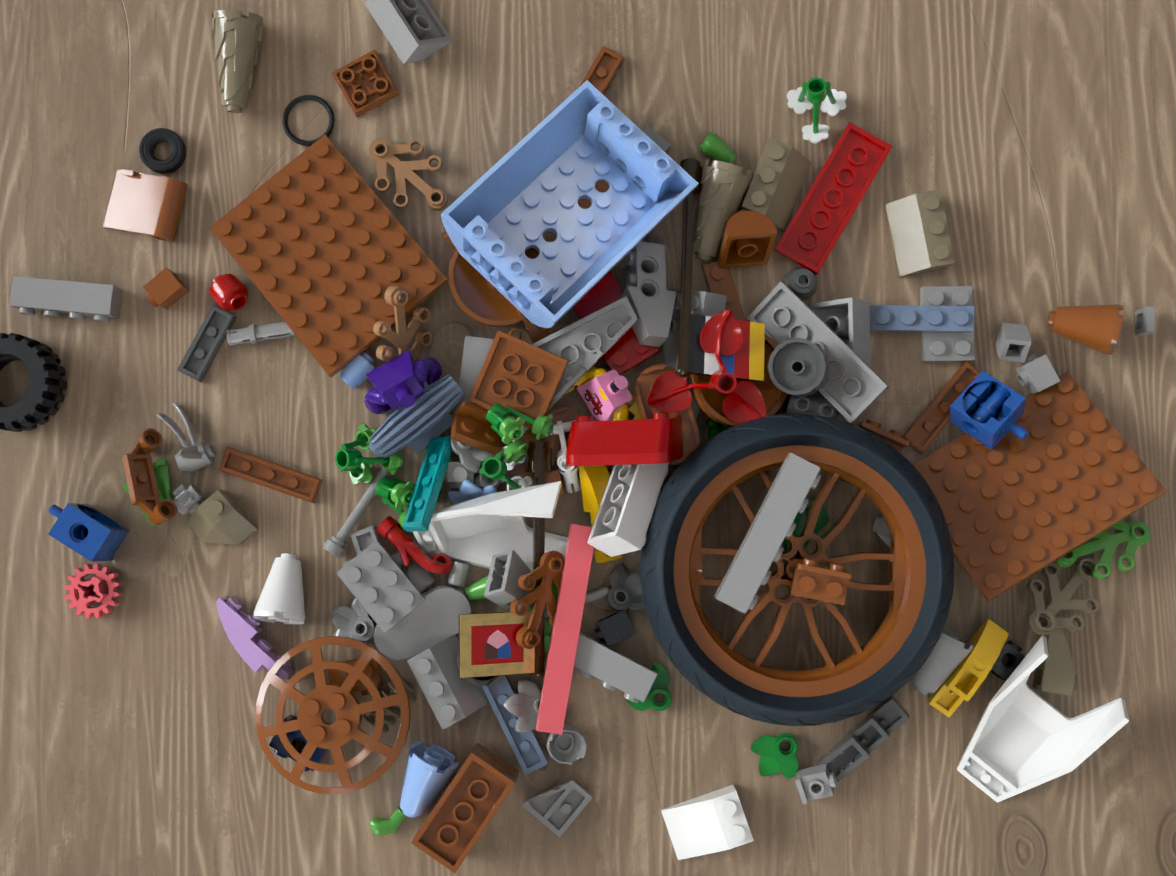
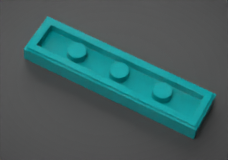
M451 436L430 438L402 527L407 532L428 531L452 453Z

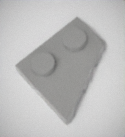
M571 779L524 800L522 806L560 838L592 799L593 795L574 779Z

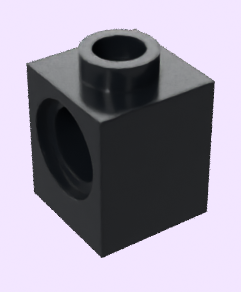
M625 609L597 621L599 627L595 629L600 642L606 641L608 646L636 634Z
M1010 640L1007 643L1005 642L990 672L999 679L1006 681L1025 658L1020 653L1022 648ZM1008 653L1009 661L1003 665L1002 657Z

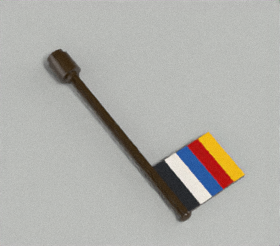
M687 158L682 160L679 166L699 184L683 200L678 370L675 371L676 375L681 378H686L690 374L712 376L714 372L720 370V366L715 358L716 353H706L700 345L701 330L711 317L691 314L694 198L701 192L702 167L698 160ZM736 320L743 333V342L741 348L731 356L720 354L724 365L727 367L726 372L732 373L736 380L763 383L765 324Z

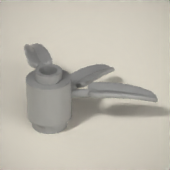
M172 403V405L181 416L192 445H188L185 440V434L171 418L163 413L157 415L174 431L184 446L178 454H175L176 463L183 473L187 471L191 473L214 463V457H216L214 447L211 443L207 444L204 440L196 442L194 427L187 414L177 403Z

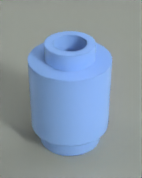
M362 352L341 370L342 372L339 377L354 389L366 380V374L375 369L372 365L375 360L365 352Z

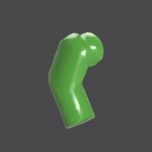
M398 807L390 819L382 820L375 817L370 821L369 826L373 834L377 836L391 834L397 831L407 816Z

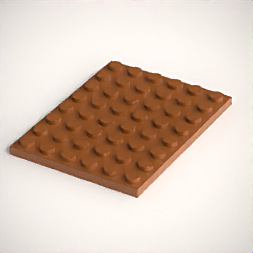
M323 135L209 227L331 378L381 338L373 332L374 324L377 321L388 322L391 325V329L396 325L394 306L387 304L384 297L388 287L396 285L404 288L408 293V301L404 305L406 317L449 282L326 135Z
M1068 371L1059 376V382L1038 393H1031L1025 397L1024 414L1016 422L1028 430V435L1025 439H1021L1009 431L990 450L965 433L913 465L929 485L943 511L950 532L954 557L987 602L1153 502L1167 491Z

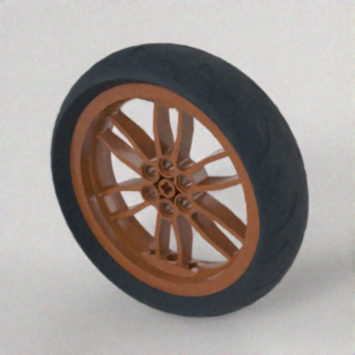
M801 413L777 414L740 423L717 434L692 452L673 472L658 496L646 533V542L641 549L640 560L641 588L651 627L659 644L678 671L697 690L730 711L753 720L785 726H816L854 717L874 708L906 685L928 659L942 634L952 601L955 575L954 553L945 516L934 493L912 463L890 444L861 427L839 419ZM788 453H793L820 467L821 471L829 473V478L813 502L801 534L799 536L791 535L790 538L785 536L784 539L789 541L790 548L787 552L782 553L779 560L775 562L776 571L770 575L766 583L767 590L758 598L753 610L749 609L744 614L729 641L725 642L709 623L700 604V585L720 586L723 578H704L702 576V556H705V554L735 556L738 549L701 547L702 528L715 506L730 491L733 492L747 520L752 524L755 517L739 491L738 485L758 475L768 493L772 484L767 477V471L781 468ZM842 478L855 486L857 492L841 517L819 537L813 534L821 507L837 479ZM867 496L879 510L890 530V553L856 552L827 557L825 548L848 524L863 497ZM812 539L816 544L815 551L806 554L803 545L807 540ZM804 558L826 563L828 568H830V564L839 565L864 559L887 560L889 562V581H886V584L864 583L849 580L848 587L859 590L889 591V611L874 635L863 646H860L846 619L833 603L811 598L805 599L801 596L789 594L793 577L790 566H794L795 562L803 563ZM781 584H785L789 588L788 595L784 598L776 596V588ZM773 600L779 606L772 628L755 658L750 660L734 650V647L752 619ZM794 602L800 603L809 634L825 661L824 667L809 670H783L762 665V661L780 634L790 605ZM820 602L837 620L853 648L851 655L836 663L832 662L818 635L811 607L816 606Z

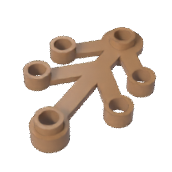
M378 138L369 146V155L373 161L377 162L378 178L375 180L377 190L381 193H386L391 188V183L387 178L388 163L395 169L396 194L393 201L396 207L405 209L409 205V198L406 193L407 179L427 197L430 208L436 211L444 209L448 202L445 192L441 189H433L413 172L425 170L438 172L442 168L441 159L436 155H432L427 160L400 161L395 155L412 154L413 156H420L424 151L422 142L413 139L409 144L392 145L387 139ZM418 144L420 149L412 151V146ZM385 147V151L382 154L377 153V149ZM433 160L439 162L437 167H431L430 163ZM381 181L387 182V186L385 188L379 187V183ZM436 194L441 196L438 202L432 201V197ZM405 197V203L398 204V198Z
M392 285L387 288L384 297L387 304L394 306L396 333L391 330V325L388 322L381 320L374 324L373 332L375 335L384 337L395 345L400 355L409 350L408 345L419 325L429 320L430 311L421 306L416 307L413 311V317L406 328L404 305L408 301V293L404 288ZM424 330L417 332L415 336L416 341L409 351L415 360L423 346L427 347L431 344L432 334ZM380 345L376 350V356L380 360L388 362L397 357L390 346Z

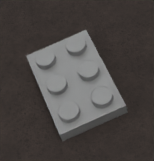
M972 286L921 287L920 306H973ZM921 332L922 362L975 361L974 333Z
M378 540L374 541L336 573L384 633L388 632L426 600Z

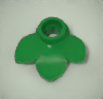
M657 662L651 669L657 671L658 674L645 701L639 700L638 703H634L627 699V703L636 710L644 711L652 708L656 711H663L672 702V694L668 689L670 682L669 674ZM657 693H662L664 699L661 702H657L654 696Z
M780 733L776 737L764 735L755 740L751 745L750 750L761 756L759 759V773L761 776H771L781 771L790 780L797 772L799 766L796 757L798 741L792 734ZM783 741L789 742V748L786 750L781 749Z

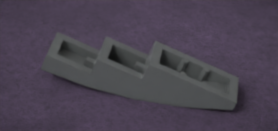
M891 696L843 737L815 766L827 763L829 772L833 771L837 782H839L868 759L874 749L890 738V733L910 718L909 714Z

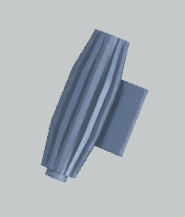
M450 374L428 386L424 384V393L415 398V403L411 407L404 408L401 406L398 409H392L386 414L388 418L369 438L371 444L368 447L377 458L381 455L387 458L408 445L418 454L428 446L430 438L439 437L452 427V416L449 412L465 393Z

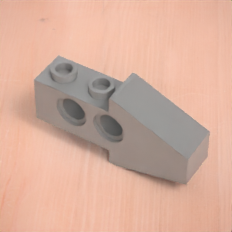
M640 241L626 255V265H629V273L626 278V289L620 295V299L625 296L628 297L639 319L632 326L639 344L660 347L668 338L676 292L666 290L665 245Z

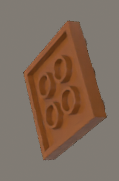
M498 330L468 401L487 410H490L497 403H500L503 407L509 405L514 410L535 420L540 414L546 416L569 360ZM525 422L523 424V426L528 427L530 429H532L533 425L528 422Z

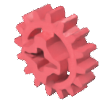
M95 563L94 566L92 564H84V569L76 568L75 573L77 576H68L69 581L72 583L71 585L64 586V589L70 590V594L64 597L65 599L72 600V603L68 606L69 609L77 607L76 615H83L85 613V618L87 619L93 618L94 615L96 618H101L104 613H112L111 606H119L120 604L116 597L123 596V593L117 590V587L122 586L123 583L115 581L119 574H110L112 568L110 566H105L102 569V563ZM90 574H96V576H93L91 580L85 579V577ZM96 602L103 603L101 606L97 608L91 607L92 605H95Z

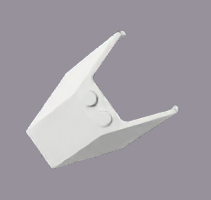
M558 481L492 493L435 510L428 531H415L413 533L421 550L427 554L443 553L448 555L451 560L490 569L493 555L514 550L529 569L533 571V528L527 525L524 517L553 518L562 483ZM545 532V553L552 550L558 551L565 560L568 537Z
M1043 635L989 702L957 767V771L997 803L1073 771L1129 722L1126 703L1122 698L1077 717L1068 718L1027 685L1031 672L1049 656L1047 638Z

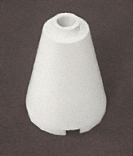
M282 553L281 557L275 558L254 609V619L275 623V621L283 622L286 625L304 624L305 606L301 561L296 559V555Z

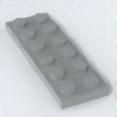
M782 281L747 317L750 322L764 323L765 334L777 345L785 340L802 338L808 339L821 349L827 357L829 372L827 381L819 392L851 424H854L890 387ZM799 363L794 366L799 372L803 368Z

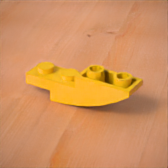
M605 465L578 466L584 512H590L592 527L610 478ZM594 547L595 558L598 563L622 558V555L610 557Z
M987 618L970 639L975 644L972 651L937 691L929 696L927 699L928 703L950 718L964 700L968 702L985 680L1000 655L1009 633Z

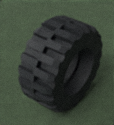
M0 333V371L8 363L21 360L26 365L30 375L29 388L19 402L11 406H5L0 401V429L13 432L36 429L37 424L44 425L49 421L48 415H56L59 411V408L56 407L58 402L63 403L65 396L62 395V390L67 389V381L62 379V376L66 375L65 368L58 365L61 363L58 355L52 353V349L40 343V341L20 334Z

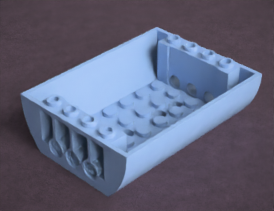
M586 80L442 212L441 219L449 238L464 259L531 323L539 327L551 328L680 204L699 183ZM598 181H605L608 183L609 189L603 193L596 190L595 184ZM582 198H587L591 201L592 205L588 209H583L578 205V201ZM545 232H553L557 239L553 242H547L544 240L543 234ZM529 248H534L539 252V256L535 259H530L525 255V251Z

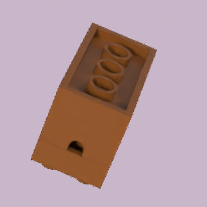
M477 742L448 788L420 826L411 843L453 873H456L515 785L519 771Z

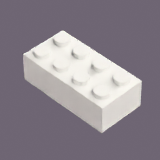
M669 463L614 465L587 543L610 557L641 550L646 542V533L661 492L663 480L668 474Z

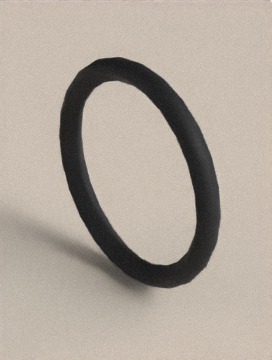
M303 95L295 98L287 105L283 113L282 123L286 135L292 141L303 146H311L318 139L304 141L298 139L290 132L287 122L290 110L297 103L305 100H313L322 104L329 114V125L323 134L327 137L331 134L334 127V113L330 105L322 98L315 95Z

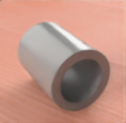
M453 561L447 583L465 587L470 565Z

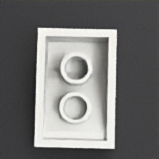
M734 785L661 810L678 860L725 851L754 841Z

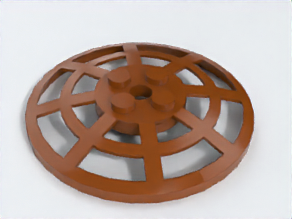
M327 636L301 643L287 651L275 662L260 687L256 702L255 721L262 750L279 774L304 790L318 794L336 795L350 793L366 787L379 779L393 765L407 740L411 709L405 683L397 668L384 654L361 640L343 636ZM343 645L363 653L353 666L340 661H323L321 646ZM304 650H311L312 664L298 671L288 682L276 674L280 667L290 658ZM371 659L378 662L387 672L397 694L381 698L375 683L363 672ZM324 669H337L349 674L342 685L327 684ZM314 672L315 689L304 695L294 688L303 677ZM357 680H360L372 696V701L359 703L357 697L351 692ZM269 684H271L281 692L276 707V724L263 727L262 707ZM289 697L300 706L297 719L284 722V707ZM400 704V729L395 745L391 747L379 741L384 727V708ZM326 709H331L336 714V721L332 724L324 720ZM375 711V727L372 736L359 728L362 722V714ZM300 730L308 741L302 753H299L292 745L287 736L288 732ZM279 735L285 749L297 761L291 773L286 771L274 758L265 737ZM351 739L365 745V748L358 755L345 761L341 746ZM317 747L331 749L335 764H322L310 759ZM373 750L387 757L384 763L371 775L361 781L352 783L348 769L362 762ZM306 767L320 772H337L342 786L320 787L300 780V777Z

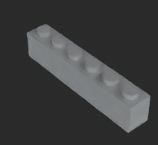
M788 453L715 594L717 600L746 614L748 609L753 610L759 598L756 595L760 585L765 586L770 578L771 571L768 569L772 561L777 562L784 550L781 544L785 536L790 538L796 527V523L793 521L797 513L802 514L808 504L809 499L805 497L810 488L814 490L821 479V475L818 474L820 467L793 453Z

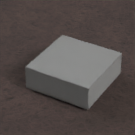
M1144 307L1135 311L1136 336L1154 333L1155 307Z
M375 525L350 534L357 555L374 541L378 540L381 543Z

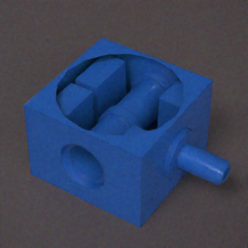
M982 370L950 406V423L992 450L1009 431L1021 439L1027 437L1028 430L1016 423L1024 414L1026 398Z
M68 503L64 510L57 505H52L49 508V513L58 519L48 535L91 562L111 561L130 531L88 504Z

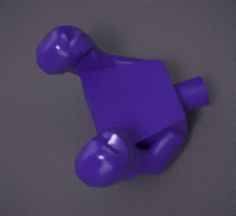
M409 350L366 374L375 388H371L364 396L365 406L373 414H385L390 408L394 410L401 406L404 408L411 407L415 403V398L425 391L423 382L426 381L430 385L440 379L442 375L440 363L433 357L416 362Z

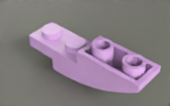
M220 597L216 601L218 614L235 650L255 672L262 670L264 667L270 670L282 655L277 656L271 651L272 646L266 640L257 638L263 631L259 626L260 621L254 619L252 614L249 613L247 615L240 609L242 605L233 597ZM287 661L276 673L283 680L288 679L294 672L290 668L291 663Z

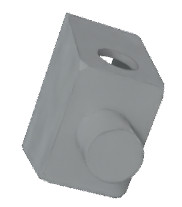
M514 550L493 555L484 597L510 611V605L513 600L520 599L531 592L523 590L518 586L519 577L522 574L530 573L531 570Z

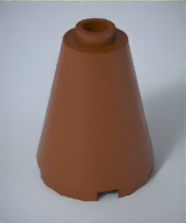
M1118 304L1056 307L1055 311H1050L1047 326H1051V332L1101 353L1112 355L1114 350L1109 348L1111 343L1117 344L1123 315H1118V311L1124 310V307Z

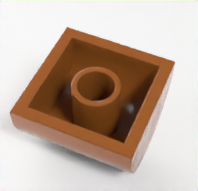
M742 210L734 214L728 220L718 254L719 268L768 264L777 236V229L774 223L767 216L755 211Z

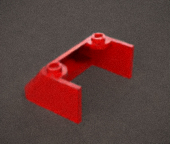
M653 413V418L612 421L592 420V415L577 416V421H572L566 451V466L663 464L683 457L682 416L669 417V413Z

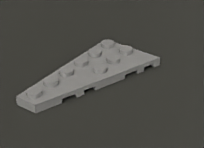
M627 296L532 344L569 360L549 410L639 320ZM523 426L524 434H526L530 428Z

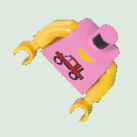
M591 367L575 385L578 386L576 389L594 419L598 421L628 420V407L633 399L627 389V379L619 375L614 369L606 372L604 368ZM574 386L567 393L573 391Z

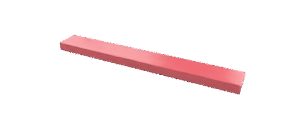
M576 524L570 525L536 731L561 735L563 733L594 547L587 543L592 527Z

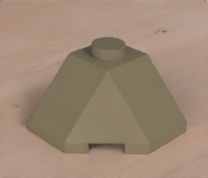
M217 490L197 507L186 523L202 543L240 545L258 529L225 490Z

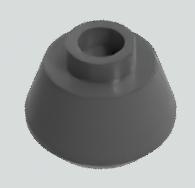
M805 267L791 269L784 278V283L802 301L811 298L818 287L816 275Z

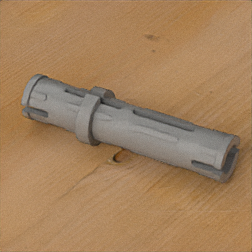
M285 321L259 326L251 324L246 328L227 330L229 346L244 343L258 344L259 341L295 335Z

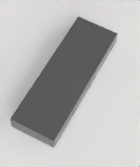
M212 305L177 370L202 382L227 337V330L231 329L237 317Z

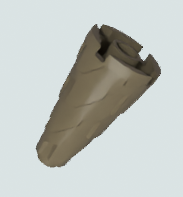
M223 9L212 12V36L215 42V60H217L218 85L221 87L222 106L227 107V112L242 113V109L247 108L249 90L252 89L254 64H257L259 41L261 42L263 17L249 12V16L242 15L240 10Z
M705 160L701 177L702 187L699 198V211L694 233H696L693 252L696 253L695 258L710 262L711 258H716L727 222L738 211L741 200L745 197L752 181L753 172L750 170L747 171L745 176L742 174L743 167L713 160L711 166L710 161Z

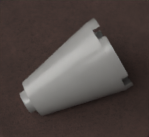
M944 626L932 653L920 670L911 678V682L915 684L913 688L924 695H928L929 692L935 693L972 651L975 644L970 640L966 644L961 640L963 635Z

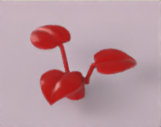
M724 310L712 316L703 326L700 333V345L703 351L706 353H716L715 358L720 366V370L712 374L709 383L688 385L686 378L678 377L675 371L663 372L655 379L647 398V402L651 407L666 413L681 412L692 403V395L689 389L714 388L721 393H730L723 401V411L731 422L740 424L756 418L766 417L765 401L759 388L749 381L737 383L735 376L732 373L726 372L727 367L720 357V354L724 356L735 354L741 348L743 342L741 327L731 310Z

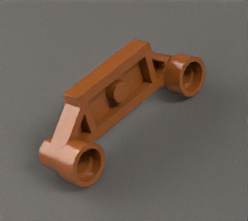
M149 428L139 436L130 454L124 455L122 460L131 504L137 505L149 516L152 524L160 525L176 516L177 507L171 500L163 499L160 501L151 452L162 443V436L157 430Z

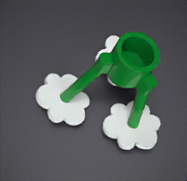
M812 78L807 83L804 82L802 87L797 88V90H790L787 93V99L789 100L787 106L791 109L794 108L795 113L803 114L806 110H811L813 107V123L802 128L804 140H810L811 143L816 144L821 142L822 139L825 140L829 137V126L819 124L820 103L822 104L820 107L821 111L827 112L830 116H836L840 110L846 108V93L831 89V83L825 82L822 78Z

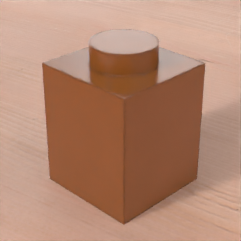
M167 267L143 286L149 293L146 298L156 308L161 306L166 310L190 291L180 278Z

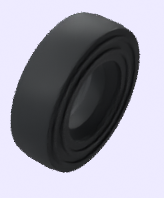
M157 128L149 131L142 138L139 153L143 163L150 170L160 174H169L178 170L184 163L186 146L182 138L174 131L166 128ZM161 142H167L172 147L170 157L165 160H159L154 155L156 145Z

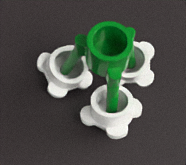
M508 446L502 447V450L495 457H489L483 462L482 468L479 470L480 475L475 479L476 486L484 488L493 485L497 490L499 484L505 482L507 483V491L530 487L533 481L529 476L525 478L514 476L511 479L506 476L507 470H513L516 464L524 463L526 456L517 463H514V461L507 463L506 455L503 451Z

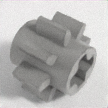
M181 484L172 492L176 496L172 501L175 503L177 510L183 515H186L188 512L192 515L201 504L200 502L205 498L202 492L193 484L189 487Z

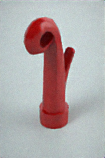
M392 516L385 518L377 527V531L385 539H389L397 549L404 566H409V558H411L414 562L435 574H445L452 569L453 563L448 555L438 553L430 559L400 528V524Z

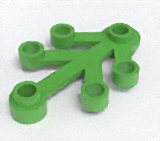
M1120 521L1113 525L1112 528L1121 533L1113 535L1104 531L1094 537L1098 540L1083 544L1069 552L1071 556L1069 559L1063 556L1054 562L1058 566L1066 568L1071 566L1078 557L1103 550L1098 564L1092 569V573L1097 579H1105L1111 572L1109 565L1117 546L1127 542L1123 555L1116 561V566L1120 571L1128 572L1135 565L1133 557L1137 547L1149 541L1151 532L1149 527L1141 521H1132L1130 523ZM1134 529H1138L1142 536L1136 535ZM1122 560L1128 561L1129 567L1123 566ZM1098 567L1105 570V575L1098 572Z

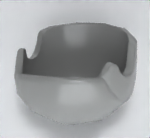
M564 725L562 735L550 733L547 739V750L550 757L556 762L572 765L576 760L585 757L587 743L584 734L577 727Z

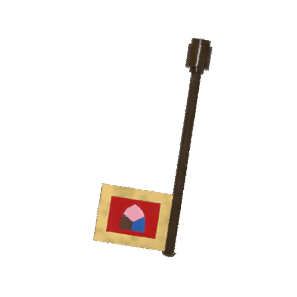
M529 441V448L526 450V472H531L533 486L545 484L547 472H552V448H549V441ZM533 517L534 570L540 566V559L545 553V518ZM543 577L536 580L534 589L541 585ZM527 611L524 616H518L511 612L459 614V678L531 673L535 677L544 676V611L537 630L540 642L532 649L521 647L516 641L519 629L524 626L528 627L532 611Z

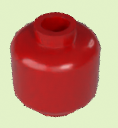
M231 273L215 277L212 281L210 296L226 311L239 310L247 302L248 289L235 275Z

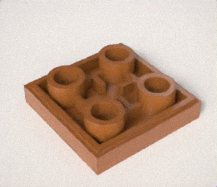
M375 50L332 73L356 117L399 95V91Z

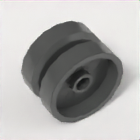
M793 338L785 340L775 347L769 358L768 371L770 379L778 389L790 396L803 398L811 396L822 389L828 378L829 365L827 357L816 344L808 339ZM797 363L803 366L800 372H796L794 368Z

